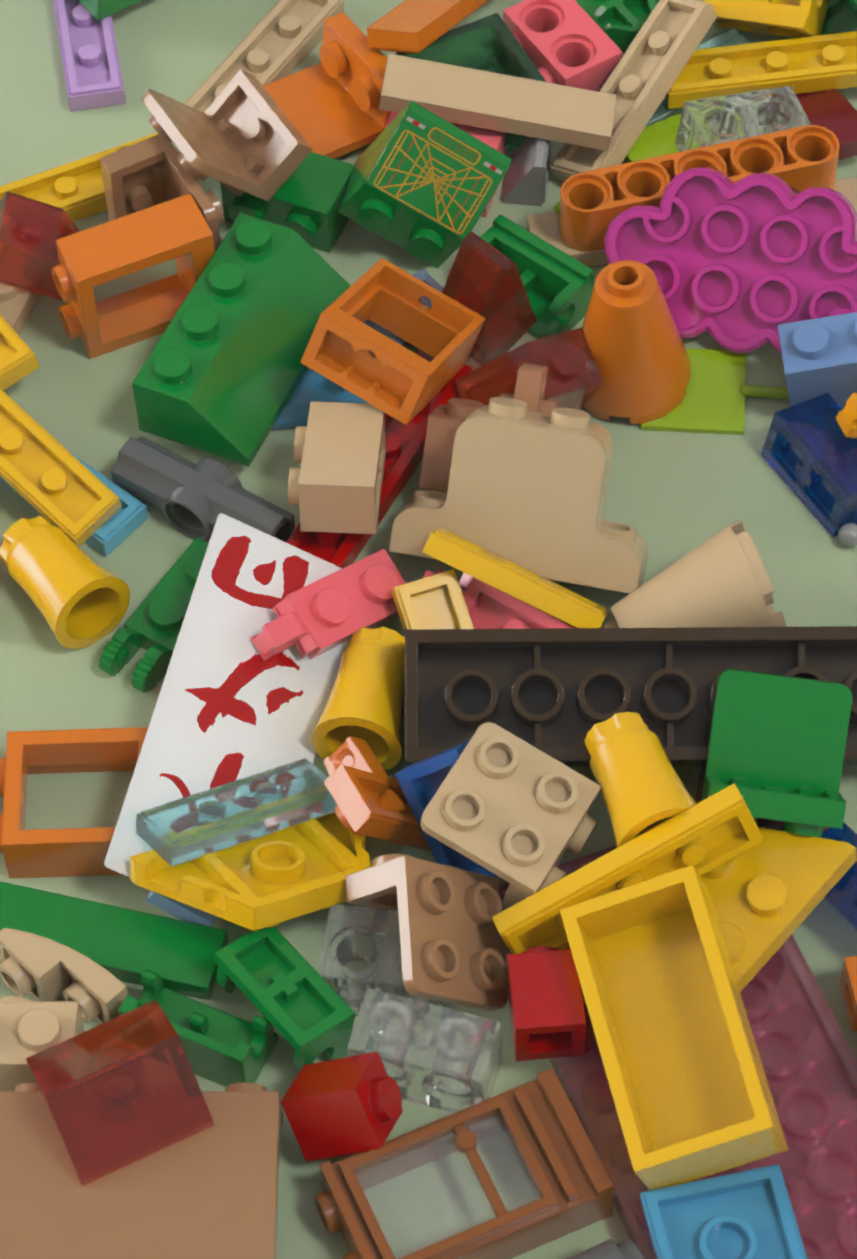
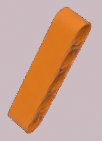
M806 125L572 175L563 182L560 189V237L567 246L575 250L595 251L604 249L608 227L619 213L634 206H660L666 186L676 175L692 168L710 167L723 172L734 184L751 174L771 173L781 177L791 187L795 195L809 188L828 187L834 190L840 149L839 140L832 131L825 127Z

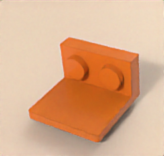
M344 12L324 19L323 43L319 51L320 63L263 86L313 149L311 152L333 159L371 144L385 129L391 115V111L379 109L388 58L380 50L368 47L367 36Z

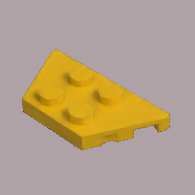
M329 796L131 856L130 880L135 885L256 931L265 927H274L284 921L324 908L336 907L340 903L346 902V876L370 868L371 863L369 853L365 851L366 836L355 835L340 822L335 813L337 803L333 796Z
M758 827L764 841L700 876L710 894L740 992L857 861L856 847L844 841L803 836L786 831Z

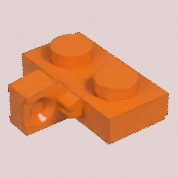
M352 736L346 738V741L330 757L324 760L329 773V777L324 783L337 803L335 813L340 822L349 831L358 836L366 835L387 840L396 845L404 844L431 851L398 780L387 776L366 740Z

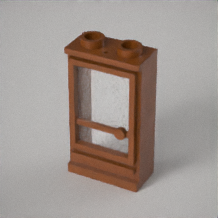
M553 1068L536 1074L535 1080L386 1141L379 1150L373 1149L357 1153L333 1164H330V1161L320 1164L322 1192L313 1195L316 1209L325 1230L329 1235L340 1231L349 1250V1253L342 1255V1259H512L612 1216L614 1184Z

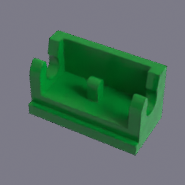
M501 214L493 220V225L469 248L463 260L474 267L469 269L460 280V292L552 348L586 315L593 290L594 270Z
M275 926L250 931L215 952L214 961L218 965L216 977L218 984L229 994L235 990L237 985L295 1049L293 1065L299 1072L304 1065L312 1064L322 1051L328 1060L345 1058L347 1056L355 1012Z
M150 970L143 971L141 983L144 986L140 999L138 1000L127 995L118 1010L126 1046L224 1087L235 1083L256 1082L278 1041V1034L273 1031V1025L267 1018L256 1015L252 1023L165 988L163 987L160 974Z

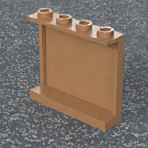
M23 1083L17 1085L14 1091H0V1259H276L280 1125H283V1109L280 1103L279 1091H268L265 1086L256 1083L231 1084L226 1087L225 1091H197L196 1087L185 1083H164L158 1085L155 1091H127L124 1086L114 1083L90 1084L85 1087V1091H57L55 1087L44 1083Z

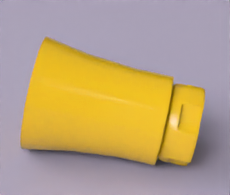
M41 515L32 519L21 518L4 533L3 544L0 548L1 561L8 567L10 576L28 594L45 617L62 646L69 649L85 648L107 636L116 628L124 617L130 602V590L123 580L100 566L81 550L62 529L53 526Z
M361 627L352 634L347 649L341 656L336 680L328 703L312 734L313 747L322 759L325 760L327 757H330L346 741V738L352 736L366 740L384 771L392 769L399 763L402 756V718L405 701L404 636L386 627L375 629Z
M616 713L608 720L596 723L587 733L585 745L591 755L590 768L597 784L602 786L600 790L612 822L617 848L697 804L668 760L658 736L648 729L639 713Z

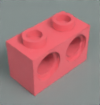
M524 0L503 10V36L500 38L502 53L512 67H519L529 79L599 92L623 56L621 49L575 0Z

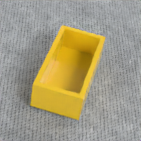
M690 865L560 909L634 1173L648 1190L689 1183L787 1151L786 1140L712 900L694 866Z

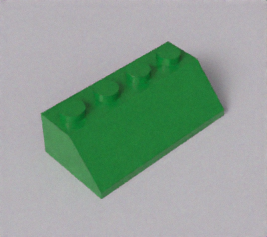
M239 213L132 382L139 430L249 467L308 369L300 361L320 314L342 295L350 285L294 229Z

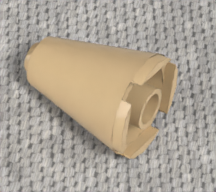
M741 520L727 525L612 605L610 610L614 620L603 624L604 628L787 626L782 611L775 613L771 604L774 603L772 594L775 593L755 544L748 530L744 531Z

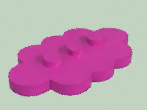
M710 167L692 168L676 175L666 186L660 206H634L619 213L610 223L605 236V254L610 264L622 260H632L647 265L654 272L681 338H690L709 331L713 339L722 348L734 353H748L769 342L782 354L778 332L779 324L857 312V213L853 204L841 192L828 187L809 188L795 195L791 187L781 177L771 173L751 174L734 184L723 172Z

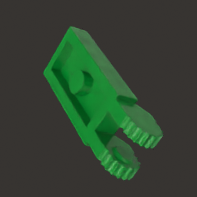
M196 537L125 622L124 627L119 628L115 632L111 641L107 642L103 652L100 654V664L98 666L101 670L114 676L116 673L119 674L142 647L148 651L144 654L143 659H140V662L133 671L131 678L132 687L143 693H148V691H152L156 687L157 682H160L166 675L209 543Z

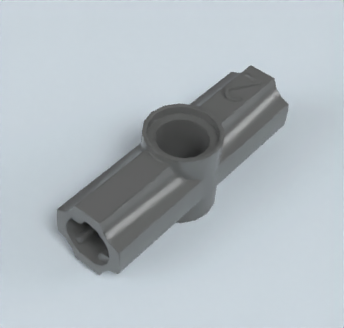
M143 436L138 439L131 437L119 450L116 464L111 471L113 483L162 509L168 521L179 532L194 540L196 537L205 540L209 535H212L217 516L220 513L284 542H287L295 529L294 514L243 489L237 476L219 461L211 458H202L195 464Z

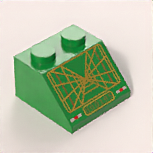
M411 100L356 159L338 212L359 223L363 228L375 232L410 252L414 257L438 268L467 240L509 169L512 159Z

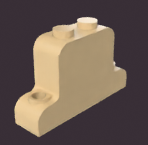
M505 397L490 398L489 405L480 406L475 409L456 431L447 493L431 490L415 491L413 499L397 515L392 525L389 551L435 559L423 553L422 550L431 532L444 528L550 580L630 594L642 585L645 578L648 559V547L645 540L636 532V528L633 526L607 521L604 516L614 449L612 437L605 427L589 421L590 414L582 410L553 408L551 415L527 411L528 404L521 400Z

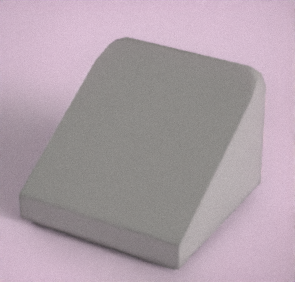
M528 136L509 156L512 160L509 169L504 175L501 201L507 204L542 206V202L546 200L549 167L551 164V141Z

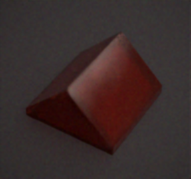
M157 1000L151 1001L26 1058L82 1186L214 1126L212 1116L179 1035Z

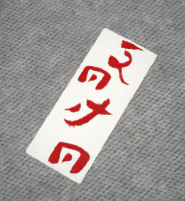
M223 513L217 516L104 861L106 868L130 878L131 856L301 805L316 755L312 744V734L328 703L336 680L341 656L347 649L349 640L312 659L308 655L302 657L296 646H293L263 661L250 639L259 634L265 624L278 618L273 607L288 594L342 568Z

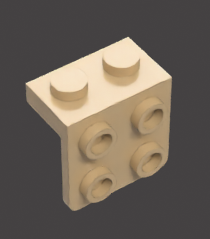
M487 722L478 727L422 814L420 825L422 830L428 835L510 883L502 901V911L566 876L567 873L557 868L567 850L579 856L593 834L599 821L590 816L589 813L602 786L502 727Z

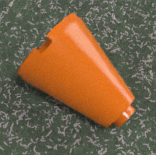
M617 261L604 267L596 277L571 365L572 389L581 406L599 419L610 422V415L629 418V424H641L666 416L682 403L687 393L686 387L691 375L690 359L654 272L647 265L637 261Z

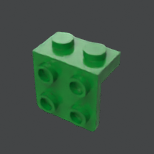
M739 669L724 670L719 675L701 800H705L734 783L744 798L756 824L757 818L784 821V831L812 837H822L825 827L842 829L846 801L839 793L853 698L850 689L846 685L837 682Z

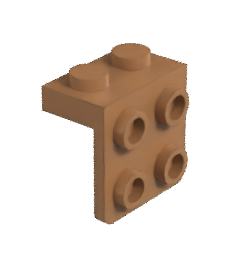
M241 69L204 113L152 89H149L141 98L152 114V117L149 119L152 127L165 139L173 142L181 153L177 157L180 164L194 177L205 181L208 176L216 179L226 189L238 196H242L246 192L269 201L313 150L257 78Z
M157 134L131 146L122 147L116 152L100 158L109 221L191 193L213 233L215 251L223 240L219 234V224L225 221L221 204L212 190L204 192L198 183V178L190 174L180 164L177 157L181 152H177L169 140Z
M387 854L373 859L372 867L346 876L348 903L398 914L403 984L409 994L487 1011H494L506 1006L508 992L504 941L491 918L502 912L499 878L463 870L456 866L414 858L406 854Z

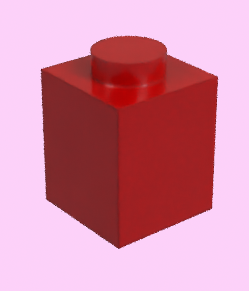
M537 946L529 948L520 954H508L507 992L515 1062L584 1056L586 1019L582 988L571 949L558 950L551 946Z
M378 1052L304 1065L280 1101L306 1162L381 1149L403 1112L398 1084L392 1077L388 1076Z

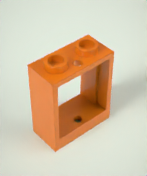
M191 193L56 240L60 265L52 267V275L63 302H66L65 305L59 306L58 310L68 338L70 340L79 338L89 358L92 359L165 332L215 253L213 233ZM175 258L177 274L95 302L93 287Z
M381 258L320 314L300 363L407 425L465 365L486 318ZM422 296L428 297L432 303L431 307H427L423 304L421 299ZM367 319L373 321L434 357L431 362L427 361L364 322Z
M148 727L7 732L6 757H0V797H4L3 813L0 814V853L4 855L9 879L122 875L104 866L115 827L25 830L27 775L134 771Z

